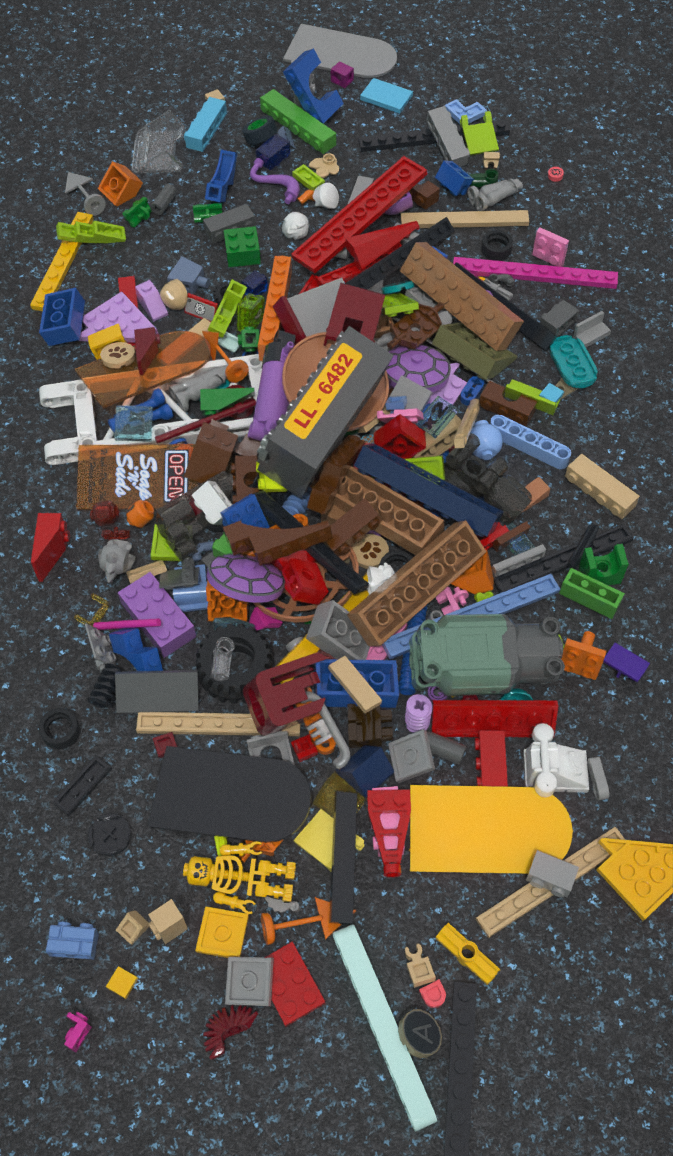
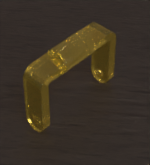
M94 593L91 594V598L103 605L98 609L91 621L77 614L74 616L77 621L83 624L87 623L92 627L95 622L101 620L109 607L107 600Z

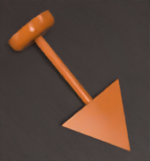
M202 331L212 360H215L216 351H218L228 363L225 370L227 379L232 383L243 380L249 371L246 362L243 360L231 361L219 345H217L219 332Z
M316 897L318 916L273 924L269 913H261V926L266 945H271L275 942V930L321 921L326 940L342 924L329 923L330 902Z

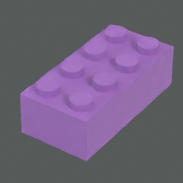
M151 572L118 592L121 604L133 620L161 619V626L140 628L151 643L157 647L158 652L163 658L196 637L194 625L165 589L159 588V582Z

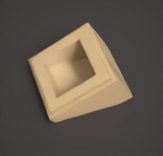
M131 911L126 914L116 931L132 945L149 927V922L137 911Z

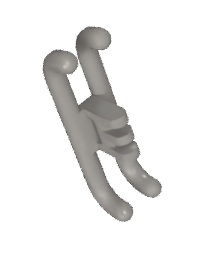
M306 691L308 699L300 703L314 702L321 699V697L314 692ZM324 703L321 712H319L322 718L309 724L306 728L310 731L316 727L317 730L310 734L312 738L318 735L321 736L314 741L316 745L333 737L340 751L339 756L333 760V765L337 769H341L350 759V750Z

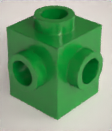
M244 327V330H241V334L238 335V345H241V349H245V352H256V349H258L259 329ZM251 337L253 342L247 343L246 339Z

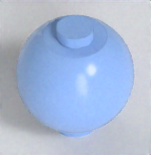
M480 420L474 424L467 441L470 453L476 458L490 460L496 456L503 444L502 434L499 429L489 424L486 420Z

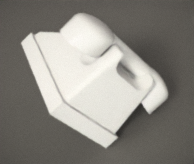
M544 723L536 725L532 732V738L535 742L528 749L523 750L525 787L535 788L536 793L545 798L550 797L554 792H565V790L567 792L588 793L589 781L586 750H579L551 742L554 737L553 728Z

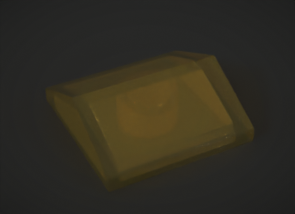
M335 771L323 784L313 801V805L334 818L336 791L357 793V813L367 798L365 799Z

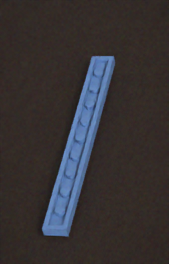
M549 574L446 615L506 614L557 594L561 589L552 574ZM438 617L433 620L437 623L441 617ZM420 625L392 635L382 644L389 659L409 652V639L418 630ZM423 627V630H431L428 627Z

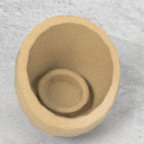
M171 280L161 289V300L168 308L181 310L186 306L187 290L180 280Z

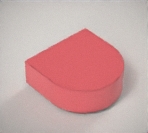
M440 980L419 989V993L428 1007L438 1008L443 1005L446 992Z

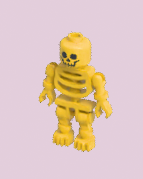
M256 841L247 845L239 843V845L231 846L228 844L220 847L219 851L223 856L216 857L215 864H213L211 858L193 856L189 863L184 864L183 876L187 877V882L190 885L206 887L210 882H213L212 889L218 891L213 895V900L216 903L226 904L231 909L238 908L247 914H253L252 911L248 912L243 904L252 903L255 905V902L240 900L238 896L230 897L226 894L236 893L242 881H248L247 896H252L253 885H256L255 896L266 897L269 895L277 899L283 897V902H291L293 884H284V888H280V885L272 887L269 886L268 882H265V878L270 876V873H276L277 876L285 874V879L294 880L296 862L287 861V866L279 862L277 865L271 864V861L260 860L258 871H255L257 860L251 859L250 872L246 873L243 871L241 860L236 856H231V854H239V856H244V854L261 855V851L257 853L253 849L250 850V848H254L257 844L262 845V843ZM232 860L237 862L239 866L238 872L234 870ZM224 861L228 862L229 871L225 869ZM261 875L260 881H254V876ZM224 879H228L226 885L221 888ZM232 880H237L236 886L233 889L228 890V888L231 886Z

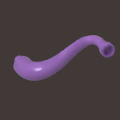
M256 158L250 170L251 179L259 183L283 185L287 188L285 203L290 204L296 201L300 192L298 181L291 176L282 174L257 175L256 172L259 168H262L264 162L262 159Z

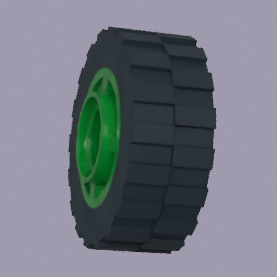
M262 116L244 126L242 132L247 143L251 145L266 141L278 129L272 116Z

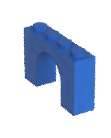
M313 48L303 52L283 73L303 109L324 124L344 103L337 90L327 92L320 100L316 99L311 93L309 77L311 72L321 63Z

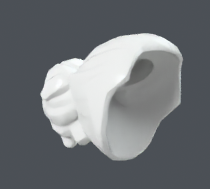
M384 563V566L380 565L378 568L368 567L369 586L367 591L369 595L395 574L393 568L387 563Z

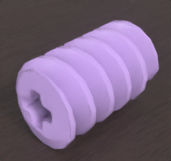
M413 695L407 701L405 723L406 728L412 733L422 729L427 730L430 725L432 703L426 696Z

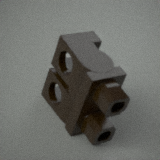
M347 704L349 748H359L365 745L382 746V742L393 740V727H381V723L392 722V709H380L379 705L365 714L356 704Z

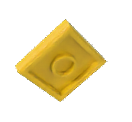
M205 906L195 951L225 958L241 957L249 914Z

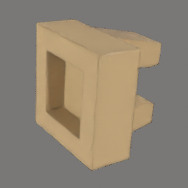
M484 152L482 157L484 170L488 169V164L490 163L493 164V169L497 170L500 152Z

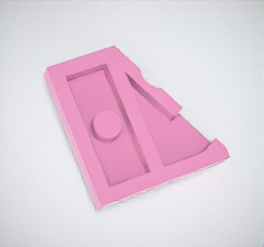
M417 408L394 410V413L387 415L383 411H377V419L385 424L399 414L414 424L424 420L423 412Z

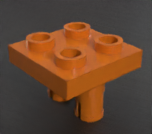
M584 632L581 643L567 638L561 658L565 665V671L596 680L606 651L593 647L594 633Z

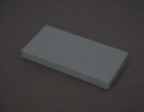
M197 670L115 672L117 713L199 710Z

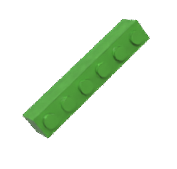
M273 89L260 97V107L264 113L272 116L274 120L288 128L322 154L336 146V132Z

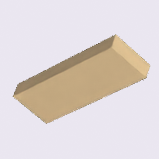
M346 656L328 666L329 671L365 714L382 703V699Z

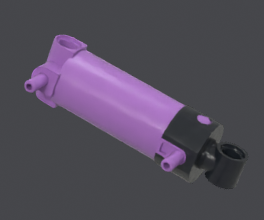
M277 330L273 342L265 346L253 421L249 426L248 438L261 441L272 428L275 429L282 414L285 415L289 402L282 386V370L289 352L294 347V334Z

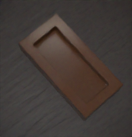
M526 521L496 538L492 547L496 552L527 535L531 528Z

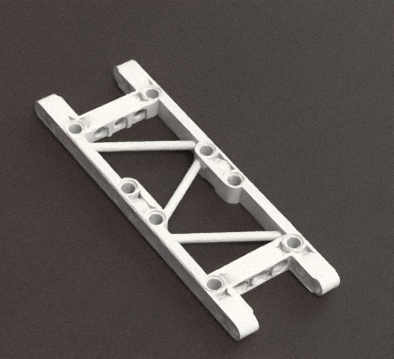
M259 354L229 358L231 361L243 360L249 367L248 376L251 388L255 390L253 399L257 400L263 362L259 361ZM225 359L146 370L144 375L141 376L138 371L41 386L39 388V395L42 406L50 408L75 406L78 437L54 440L44 446L45 462L49 465H58L91 460V455L95 457L94 459H98L102 455L105 457L116 456L117 452L124 455L167 448L169 443L179 438H185L187 445L195 444L201 427L161 443H156L154 437L199 420L191 419L165 391L169 390L168 387L173 384H180L185 379L199 376L213 368L227 367L228 363ZM230 382L229 386L237 385L238 382ZM145 388L148 393L152 394L155 389L159 388L163 392L165 402L183 420L155 425L152 427L151 433L144 434V438H139V435H135L132 438H113L115 433L109 428L104 439L98 441L94 420L93 396L129 391L118 411L119 413L130 406L139 389ZM253 417L220 423L229 426L228 432L236 434L238 437H243L246 433L248 434ZM183 442L177 443L172 447L180 446ZM105 449H107V453H105L106 455H101V453H103L101 450L106 452Z

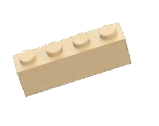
M580 454L567 467L565 477L568 481L577 485L584 493L589 494L599 504L609 509L612 514L623 519L636 507L640 496L583 454Z

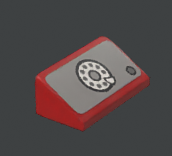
M188 293L185 313L200 319L205 318L211 322L218 309V304Z

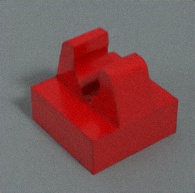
M310 734L291 742L299 762L318 755Z

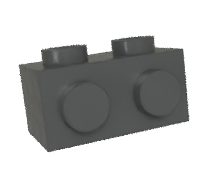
M562 300L559 304H555L548 313H544L541 316L540 323L559 337L576 323L579 310L565 300Z

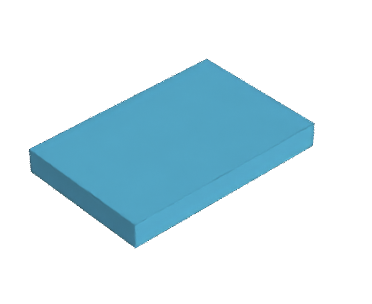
M373 78L360 95V100L401 113L412 98L413 91Z

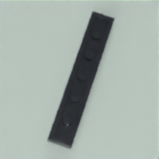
M335 792L329 923L353 924L357 793Z

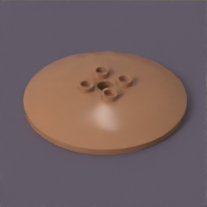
M326 332L304 338L289 352L282 370V386L289 404L292 400L295 401L300 388L307 384L310 374L317 370L320 360L322 358L325 359L332 344L335 345L336 341L329 339L326 346L323 345ZM385 371L376 390L348 431L357 430L368 425L377 417V411H382L389 393L387 371Z

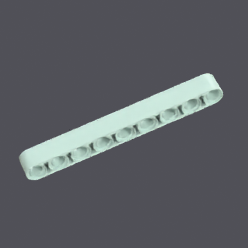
M352 924L333 932L332 935L411 1125L415 1132L437 1122V1118L412 1058L407 1051L408 1049L400 1041L398 1026L357 930Z

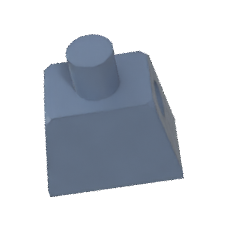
M182 256L167 277L168 282L174 279L180 280L185 286L187 293L191 294L196 293L199 286L207 289L210 283V279L204 277L202 266Z

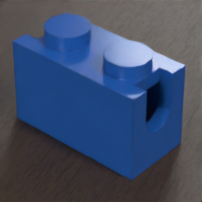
M443 161L435 176L439 184L447 187L454 196H458L459 193L465 195L474 180L453 161Z

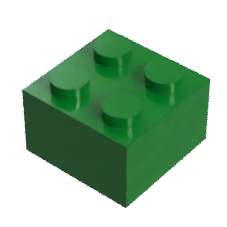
M256 226L224 230L228 268L261 264Z

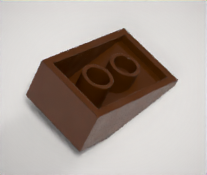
M203 422L184 477L200 484H204L207 481H215L220 487L237 444L238 435Z

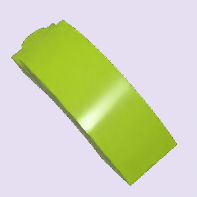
M233 279L231 280L207 331L219 332V337L223 338L247 289L246 286Z

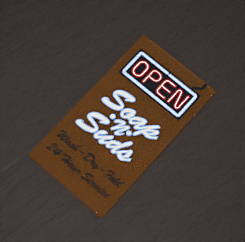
M195 444L79 445L76 509L114 510L113 508H104L108 506H114L116 509H128L138 500L148 501L154 509H166L169 501L176 495L181 493L193 494L198 490V482L184 477Z

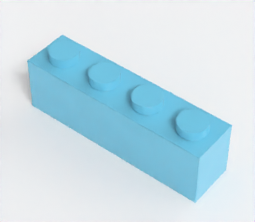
M209 97L204 102L202 109L197 113L195 120L191 122L190 128L184 134L186 148L201 152L205 150L227 114L226 101Z

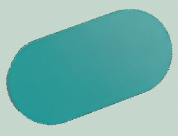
M569 335L557 337L550 346V355L564 382L574 388L591 386L597 379L598 371L584 343L580 339L572 338Z

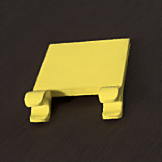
M320 809L294 839V842L331 871L334 818ZM356 835L355 848L361 851L365 846L364 840Z

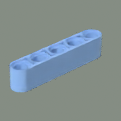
M495 415L491 418L490 424L499 429L502 434L503 443L557 469H565L568 466L571 450L567 446L502 415Z

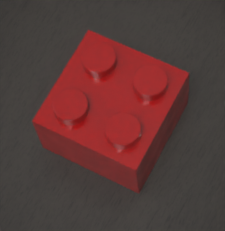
M399 414L374 432V443L403 459L412 458L426 448L425 431Z

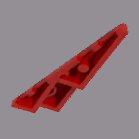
M417 221L348 237L346 238V249L354 257L355 265L363 272L369 264L376 263V259L381 255L385 256L398 246L403 238H408L411 232L415 229L418 230L419 224Z

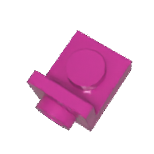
M68 1012L66 1017L76 1023V1026L71 1027L67 1032L64 1045L76 1053L92 1027L87 1023L88 1018L79 1012H76L75 1015Z

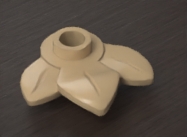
M331 153L325 154L323 158H316L309 163V167L317 169L316 174L321 178H325L329 174L336 175L339 172L337 159Z

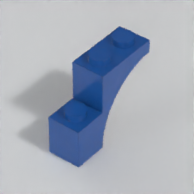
M220 151L215 174L211 181L207 183L206 200L226 202L228 185H233L237 152Z
M123 628L109 634L113 652L128 659L137 671H163L157 647H143L138 628Z

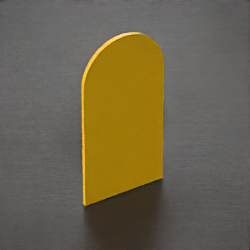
M410 785V872L528 874L537 850L562 860L570 848L573 829L566 808L553 795L546 798L539 796L533 787Z

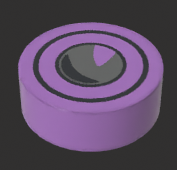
M436 686L429 687L427 695L432 703L433 700L447 699V696Z

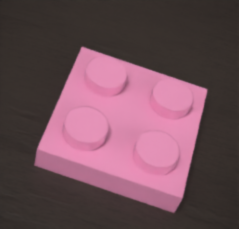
M539 228L536 232L532 255L552 265L562 267L569 240Z

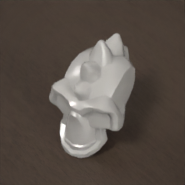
M113 539L108 541L103 549H99L98 559L100 568L105 572L108 583L113 582L118 574L125 573L132 568L135 556L129 554L132 548L130 542Z

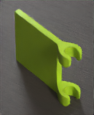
M490 111L484 113L483 120L485 123L468 125L467 115L461 116L460 125L463 129L470 156L483 154L484 152L499 151Z

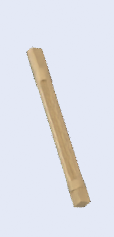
M472 399L467 407L454 437L455 448H464L480 410V401L478 399Z

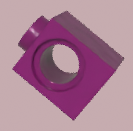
M339 61L331 68V82L346 88L354 81L353 67Z

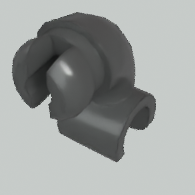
M491 274L489 276V280L497 285L498 281H502L511 287L515 282L509 274Z

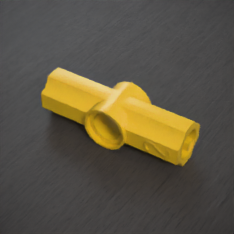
M449 923L436 936L435 939L449 950L461 965L470 969L486 985L500 971V968L478 950L475 943L468 941ZM469 949L472 951L473 957L465 958L462 955V951Z

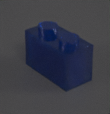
M275 134L256 149V158L262 159L264 162L263 166L272 170L290 155V141Z

